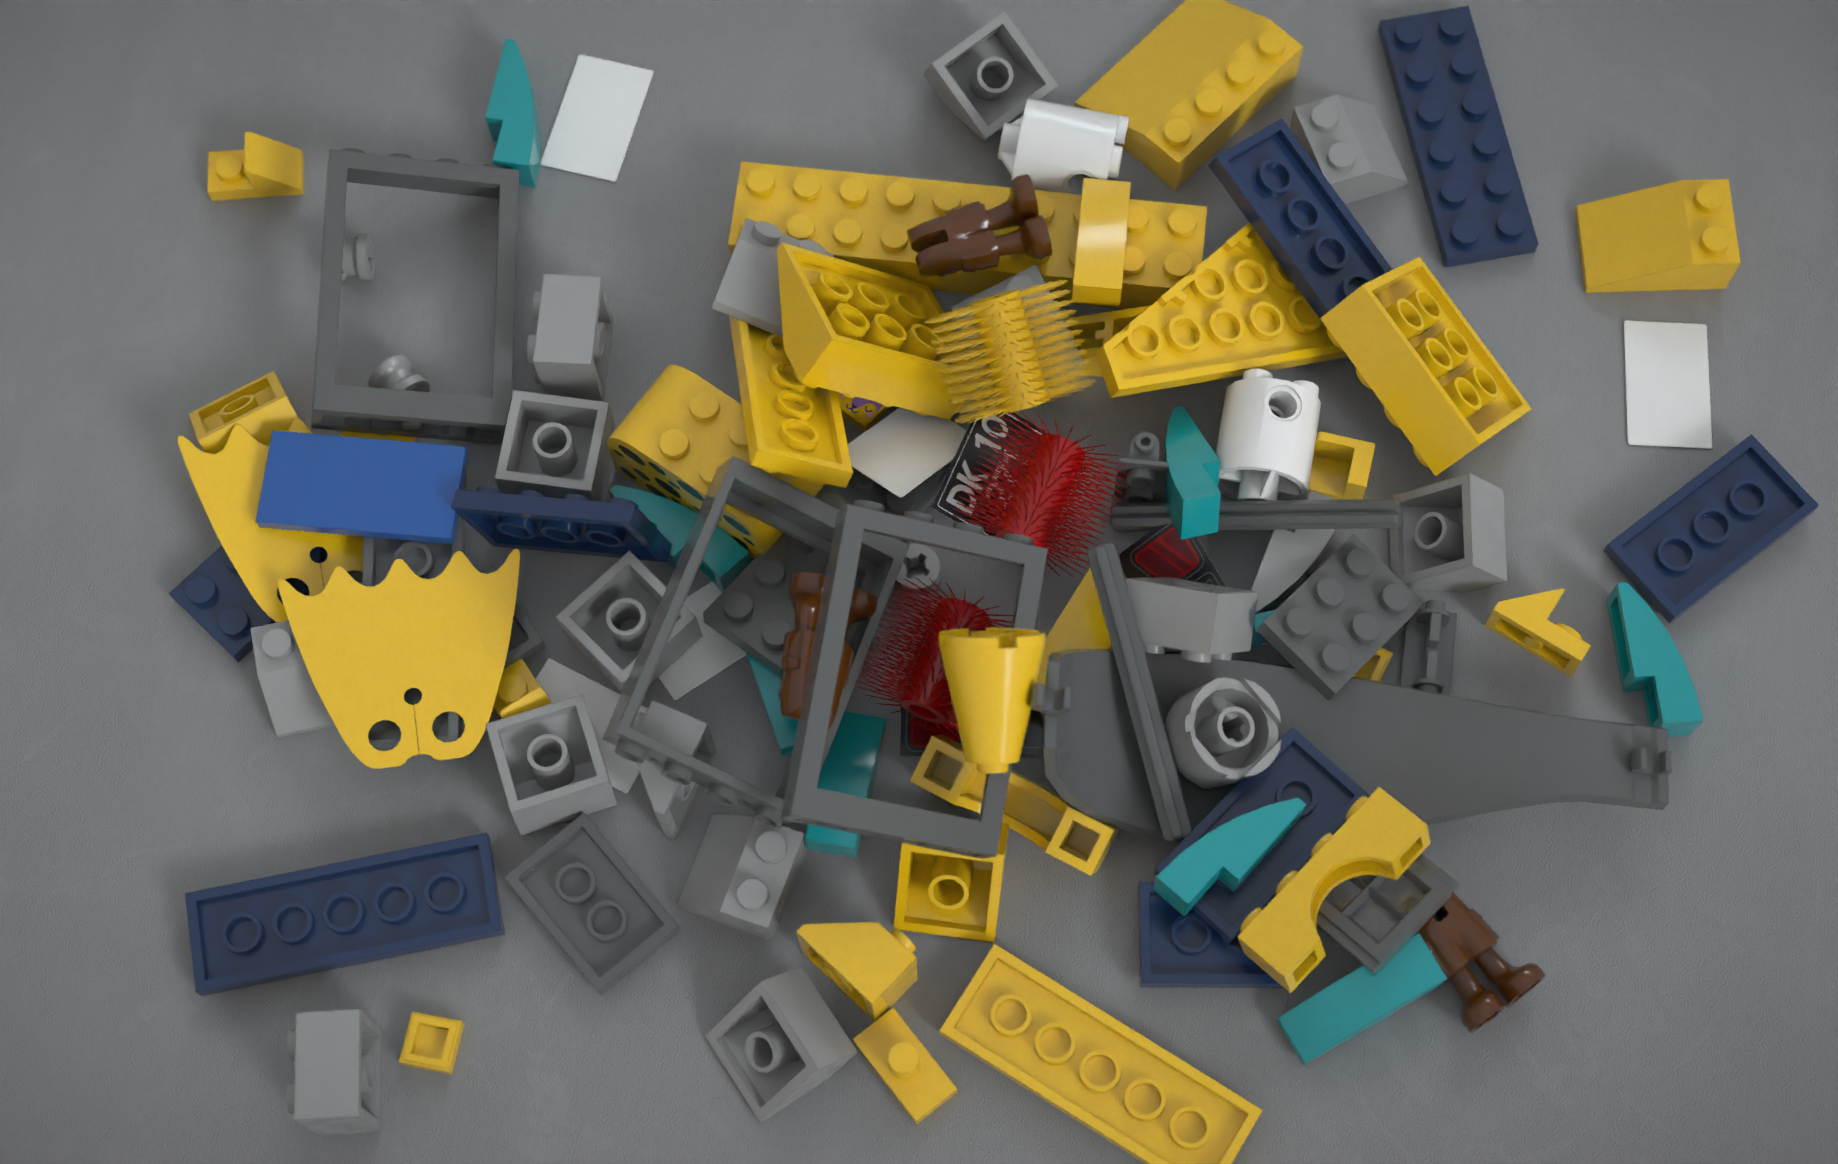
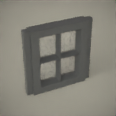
M1421 853L1397 880L1376 875H1363L1350 878L1337 885L1325 897L1319 908L1317 927L1374 975L1395 956L1452 896V893L1458 888V882Z

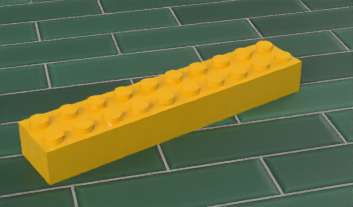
M741 161L728 248L731 256L744 222L748 218L756 222L764 221L771 223L782 233L796 239L814 241L820 244L825 251L834 254V258L929 285L931 290L978 294L1037 264L1046 283L1059 280L1068 281L1062 283L1064 285L1053 287L1055 289H1051V292L1067 290L1069 291L1068 294L1061 295L1063 297L1056 298L1055 300L1057 302L1072 300L1082 194L1034 190L1039 216H1043L1048 228L1052 245V256L1044 259H1034L1023 254L1000 256L998 266L974 272L958 271L943 277L920 276L915 260L919 252L912 250L907 230L925 221L943 216L945 212L954 207L957 209L969 203L979 201L981 204H984L986 210L997 207L1009 198L1010 187ZM1130 199L1120 306L1078 302L1068 304L1130 309L1154 304L1164 293L1202 262L1207 206ZM1020 227L1004 228L993 232L996 237L1016 231Z

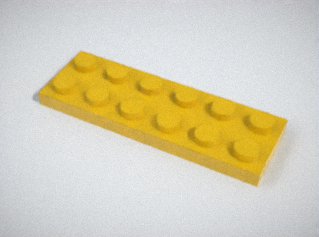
M729 316L750 465L759 467L769 473H784L805 478L818 485L830 484L846 488L853 474L838 392L820 387L810 388L800 383L795 377L794 369L784 351L782 337Z
M996 944L993 945L939 1030V1034L1144 1164H1232L1263 1111Z

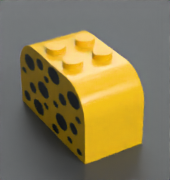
M671 364L664 369L607 439V445L616 471L645 491L673 500L696 513H699L716 470L720 465L732 456L750 464L742 404L700 376L678 365ZM766 472L813 497L823 488V485L812 483L805 478L784 473ZM728 504L725 505L717 524L718 527L727 532L749 552L751 562L759 553L764 555L784 533Z

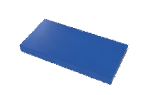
M272 430L256 523L260 528L454 544L459 514L451 508L456 489L463 490L469 453L467 448L462 446Z

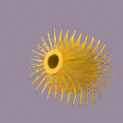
M1067 280L1048 282L1039 286L1034 285L1024 290L1016 289L995 294L968 304L971 306L953 309L955 311L942 313L940 316L925 321L932 324L953 318V321H949L951 323L931 329L937 333L946 330L952 331L957 328L963 329L946 333L949 335L933 340L938 344L958 339L954 341L956 343L944 345L943 348L936 349L938 351H935L947 353L955 350L954 353H951L953 355L942 357L945 359L938 360L943 362L942 364L950 361H964L949 365L951 367L940 371L944 374L962 370L958 372L962 374L950 376L953 378L946 379L949 380L946 381L949 382L947 384L956 381H968L956 384L959 386L952 387L955 388L952 390L958 391L956 393L962 392L966 394L958 395L961 397L951 399L954 400L951 402L967 400L963 402V404L967 405L956 407L960 408L957 409L960 411L954 413L964 410L973 413L959 416L962 417L959 418L962 420L956 422L961 424L973 419L979 420L989 415L993 417L1002 412V415L1008 412L1017 411L1018 413L1020 410L1034 406L1037 407V405L1047 401H1055L1050 400V398L1069 396L1061 394L1080 391L1075 389L1087 387L1083 385L1096 382H1083L1088 379L1076 382L1081 378H1085L1080 376L1091 374L1084 372L1090 369L1080 372L1070 370L1081 367L1078 365L1088 363L1085 362L1088 360L1078 363L1072 362L1074 360L1071 359L1079 358L1075 356L1082 355L1079 354L1082 352L1068 349L1080 346V343H1083L1080 341L1083 340L1060 341L1073 338V335L1080 333L1074 331L1057 332L1066 330V327L1075 325L1074 323L1079 322L1078 320L1054 321L1069 317L1067 315L1074 314L1075 311L1063 310L1054 314L1046 313L1070 305L1068 303L1074 302L1073 299L1061 302L1055 301L1047 305L1042 304L1051 302L1052 299L1063 297L1061 295L1068 294L1064 291H1056L1050 294L1048 292L1045 294L1039 293L1064 285L1062 283L1068 282ZM961 316L967 317V318H962V319L954 320V319L959 318V317H961Z

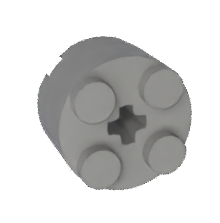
M1217 678L1184 694L1173 704L1164 724L1176 769L1185 778L1204 789L1228 786L1243 780L1242 778L1246 779V777L1249 778L1264 771L1277 757L1281 745V740H1278V724L1281 723V718L1277 705L1260 685L1246 679Z

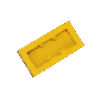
M894 1007L852 1039L854 1045L916 1125L957 1093L955 1085Z

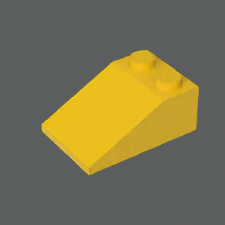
M1729 179L1680 180L1580 204L1575 208L1585 293L1726 289L1741 264Z

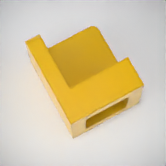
M1322 431L1318 432L1307 494L1312 490L1334 499H1362L1367 487L1376 443Z

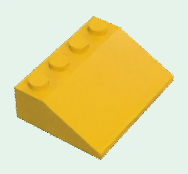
M1185 0L1074 102V107L1129 117L1125 142L1119 145L1175 191L1297 75L1303 45L1269 18L1225 0Z
M781 242L777 248L783 346L794 369V375L800 383L810 388L820 387L840 392L849 398L860 397L878 402L885 407L895 406L911 410L921 416L931 415L950 420L954 415V412L951 411L959 409L956 407H960V404H963L964 401L955 403L949 400L958 398L954 396L966 393H956L958 391L949 393L945 391L952 390L948 388L956 387V384L968 381H956L950 384L943 381L950 379L948 378L950 376L958 375L957 373L962 370L942 374L943 372H940L943 371L942 369L964 361L958 360L956 362L950 361L942 364L943 362L937 364L938 360L945 359L942 357L953 355L951 353H954L955 350L947 353L935 352L938 351L936 349L943 348L944 345L956 343L954 341L958 339L936 344L937 342H931L938 337L949 335L946 333L955 331L946 330L940 333H928L931 329L938 328L937 326L950 323L948 320L932 324L925 322L944 313L929 285Z
M1420 256L1361 285L1320 318L1327 327V334L1331 342L1346 353L1356 367L1355 370L1359 380L1367 388L1373 390L1384 405V411L1388 420L1403 431L1413 445V452L1418 461L1425 467L1430 468L1435 476L1532 410Z

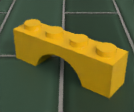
M941 734L931 737L910 782L954 805L980 814L987 773L977 772L976 763H970L965 760L962 744ZM1012 770L1010 771L1002 823L1009 824L1010 829L1037 844L1044 852L1090 876L1098 872L1120 828L1089 817L1064 801L1059 794Z
M1380 787L1369 798L1366 796L1359 798L1347 812V821L1334 835L1332 833L1324 835L1312 849V858L1299 872L1296 870L1289 872L1277 886L1276 896L1264 909L1259 907L1253 910L1240 927L1241 933L1237 937L1244 954L1290 993L1326 956L1316 926L1319 908L1329 892L1340 883L1357 876L1376 875L1397 880L1431 844L1427 824Z

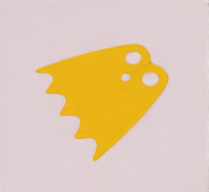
M294 419L288 432L313 434L300 419ZM237 424L233 427L224 449L216 454L201 451L187 438L179 435L178 446L187 470L220 543L252 597L276 623L288 620L284 605L277 596L279 579H300L308 586L309 596H316L323 592L333 570L337 566L343 567L347 572L353 570L363 573V536L260 528L258 526L256 516L269 446L255 440L243 426ZM342 431L340 435H338L346 437L415 442V437L408 436H382L372 433ZM315 547H322L327 551V559L325 562L315 563L310 558V551Z
M517 548L508 555L504 564L497 571L489 574L479 572L463 552L457 551L453 554L444 571L432 579L420 578L414 574L404 560L396 559L386 578L376 586L359 584L340 566L333 570L323 592L316 596H305L296 591L286 580H278L280 596L312 682L342 739L351 752L365 766L372 769L397 767L406 763L410 757L421 754L430 755L440 761L461 758L469 755L477 747L486 730V724L490 720L507 658L519 578L520 552ZM410 688H417L422 693V699L415 705L408 704L404 699L405 692ZM454 712L463 718L465 729L462 736L456 741L443 742L434 736L432 725L435 718L441 713ZM382 720L396 723L401 731V740L398 745L388 751L375 749L368 739L371 727Z

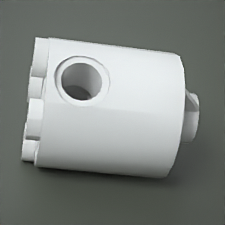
M1028 98L1024 115L1013 123H1004L998 160L1003 161L1012 176V180L1016 176L1028 174L1034 190L1082 194L1084 178L1118 179L1123 147L1116 146L1115 143L1124 144L1129 117Z
M1249 369L1244 372L1242 380L1235 381L1227 387L1216 448V455L1220 460L1218 489L1222 494L1237 501L1303 500L1306 498L1321 401L1318 398V385L1305 380L1290 382L1275 379L1266 370Z

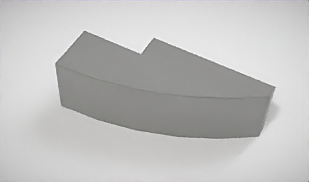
M1310 490L1307 500L1334 499ZM1278 529L1273 531L1251 591L1258 592L1255 614L1276 610L1309 578L1328 550L1337 529H1295V532Z

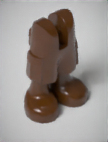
M1028 174L1016 176L1012 180L1009 198L997 207L986 210L984 204H981L979 201L969 203L957 209L954 207L945 212L943 216L925 221L907 230L912 250L919 252L915 260L920 276L943 277L958 271L974 272L998 266L1000 256L1023 254L1034 259H1044L1052 256V245L1048 228L1043 216H1039L1034 187ZM1020 227L1016 231L996 237L993 232L1004 228Z
M813 572L793 574L788 588L789 598L794 606L795 630L784 635L781 659L783 678H781L778 698L780 700L781 715L795 720H799L826 576ZM853 589L845 636L853 622L864 621L874 615L877 609L878 597L868 591ZM846 642L843 643L828 730L834 722L842 691L845 689L850 678L848 675L852 666L854 650Z
M1454 892L1435 913L1441 921L1437 922L1432 916L1415 934L1421 935L1447 977L1444 982L1447 983L1451 980L1460 995L1463 1004V1010L1460 1014L1461 1023L1470 1033L1490 1022L1502 1012L1505 1006L1508 1008L1546 977L1541 968L1534 963L1515 967L1499 956L1493 949L1499 939L1498 935L1473 908L1469 909ZM1411 896L1397 907L1404 913H1407L1418 900ZM1468 962H1475L1491 983L1495 993L1486 990L1467 967Z

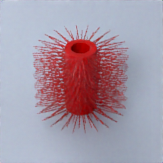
M1026 416L1043 435L1033 430L1026 421L1024 423L1019 420L1032 430L1034 434L1016 425L1012 420L1009 422L1017 426L1024 433L1001 422H997L1017 435L999 430L1011 439L997 436V438L1002 439L1009 445L988 439L1007 451L990 447L1002 456L986 452L1000 462L981 457L997 468L981 464L993 473L974 468L991 479L974 475L988 485L968 479L985 491L965 485L983 497L967 493L980 503L962 498L976 508L957 502V504L976 515L961 510L957 511L978 521L961 519L988 528L984 529V531L996 534L988 536L1002 538L1003 534L1011 533L1032 538L1033 546L1048 549L1046 559L1062 570L1064 569L1053 562L1051 558L1073 570L1075 569L1066 564L1062 559L1084 568L1069 558L1081 559L1074 553L1087 556L1086 553L1075 546L1090 549L1079 541L1096 545L1082 535L1101 540L1082 529L1085 528L1099 532L1085 522L1101 526L1105 529L1106 527L1094 522L1089 517L1098 518L1110 523L1089 510L1112 517L1092 504L1108 508L1112 511L1114 509L1101 504L1096 499L1105 500L1117 505L1096 493L1099 492L1117 498L1099 487L1102 486L1115 490L1101 480L1125 487L1102 474L1122 480L1124 478L1113 475L1101 468H1108L1129 475L1119 471V469L1091 460L1118 465L1123 464L1106 461L1109 459L1085 456V454L1118 455L1088 452L1094 449L1083 451V449L1106 445L1080 447L1077 443L1087 437L1081 440L1077 439L1075 442L1069 440L1068 438L1073 427L1067 438L1060 436L1061 431L1058 433L1056 418L1057 435L1049 432L1041 418L1045 433ZM1020 434L1025 435V436L1031 438L1032 440L1026 439V438H1024L1023 436H1021ZM1013 436H1016V437H1018V438H1021V439H1023L1025 442H1023V441H1021V440H1019V439H1017V438H1015V437H1013ZM1004 453L1010 454V455L1014 456L1016 459H1014V458H1012V457H1010V456H1008V455H1006V454H1004ZM1089 466L1095 467V468H1097V469H1099V470H1101V471H1104V472H1100V471L1094 470V469H1092V468L1089 467ZM995 470L1001 471V472L1005 473L1007 476H1005V475H1003V474H1001V473H999V472H997V471H995ZM993 477H996V478H998V479H1001V480H1003V481H1005V482L998 481L997 479H995V478H993ZM984 494L989 495V496H991V497H994V498H996V499H991V498L985 496ZM976 504H979V505H982V506H984V507H987L990 511H988V510H986V509H984V508H982V507H980V506H978V505H976ZM974 511H977V512H979V513H982V514H984V515H986V516H981V515H979L978 513H976V512H974ZM973 516L983 518V519L987 520V521L990 522V523L984 522V521H982V520H980V519H978V518H975V517H973ZM1068 532H1070V533H1072V534H1074V535H1076V536H1078V537H1080V538L1074 537V536L1070 535ZM1065 545H1070L1071 547H1073V548H1075V549H1077V550H1074V549H1072V548H1070V547H1067V546H1065ZM1060 550H1063V551H1065V552H1067V553H1069V554H1071V555H1073V556H1075V557H1072V556H1069V555H1067V554H1064V553H1062ZM1053 552L1059 553V554L1065 556L1067 559H1065V558H1063V557H1061V556H1059V555H1057V554H1055V553H1053ZM1046 562V564H1047L1056 574H1058V573Z
M930 578L929 580L947 598L942 597L923 582L921 583L937 594L938 597L917 585L915 586L923 593L899 583L912 593L896 588L897 591L905 595L909 593L923 599L925 602L909 595L907 597L898 595L896 598L904 602L905 604L903 605L911 607L914 610L912 611L904 606L899 607V604L895 603L897 601L889 600L899 608L887 606L888 609L898 613V615L890 613L888 617L892 616L904 622H899L894 618L892 619L895 621L881 618V620L902 625L905 629L895 624L890 625L889 627L891 628L889 629L903 635H897L889 631L890 633L884 632L894 636L886 635L895 640H886L876 636L874 639L880 641L882 645L877 646L894 653H888L878 647L876 648L881 650L878 652L884 655L875 651L872 652L885 657L881 658L875 655L878 657L876 659L890 665L887 666L871 659L873 664L865 663L885 671L880 672L872 668V671L876 674L867 671L876 676L860 673V675L877 680L884 685L859 676L867 680L865 682L878 685L888 691L866 683L863 684L878 690L862 689L891 697L887 699L866 695L900 703L877 704L902 706L905 710L891 713L908 711L914 715L912 718L917 716L925 720V729L927 720L934 722L941 733L942 731L937 723L943 724L950 732L952 731L944 723L959 731L954 726L958 727L939 648V632L969 628V636H971V632L985 631V628H1003L997 625L1012 628L996 621L1012 622L990 618L989 616L1014 615L987 614L986 612L989 609L1001 606L981 609L976 604L984 596L975 604L966 601V589L964 590V600L956 598L950 587L952 598L948 597ZM915 592L920 593V594H922V595H924V596L930 598L931 600L926 599V598H923V597L919 596L918 594H916ZM897 611H900V612H902V613L908 614V615H910V616H912V617H906V616L900 614V613L897 612ZM909 612L915 613V614L921 616L922 618L917 617V616H914V615L910 614ZM906 619H909V620L913 621V622L916 623V624H912L911 622H909V621L906 620ZM900 630L906 631V632H908V633H910V634H912V635H914V636L905 634V633L901 632ZM897 637H900V638H902L903 640H905V641H907V642H903V641H901V640H900L899 638H897ZM879 639H882V640L891 642V643H893L896 647H894V646H892V645H890V644H887V643H885V642H883V641H881V640H879ZM890 648L897 649V650L903 652L904 654H901V653H899V652H896V651H894V650H892V649H890ZM888 655H890V656H892V657H894V658H896V659H898V660H900V661L894 660V659H892L891 657H889ZM886 660L894 661V662L897 663V664L888 662V661H886ZM881 666H885V667H887V668H889V669L895 671L896 673H894V672H892V671H889V670H887V669H884V668H882ZM878 673H881V674L887 676V677L890 678V679L884 678V677H882V676H881L880 674H878ZM876 691L885 692V693H888V694H890V695H886V694H883V693H880V692H876Z

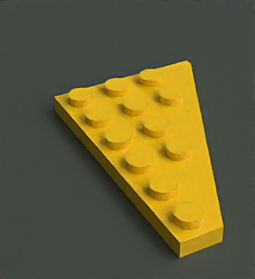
M1250 222L1095 353L1111 398L1242 376L1249 369L1272 371L1347 358L1344 351L1337 348L1331 342L1325 325Z

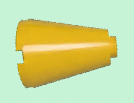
M969 628L939 632V648L965 760L970 763H976L977 772L1005 773L1008 772V763H1015L1020 759L1031 711V686L1037 684L1046 645L1045 632L1039 633V630L1023 628H985V631L971 632V636H969Z

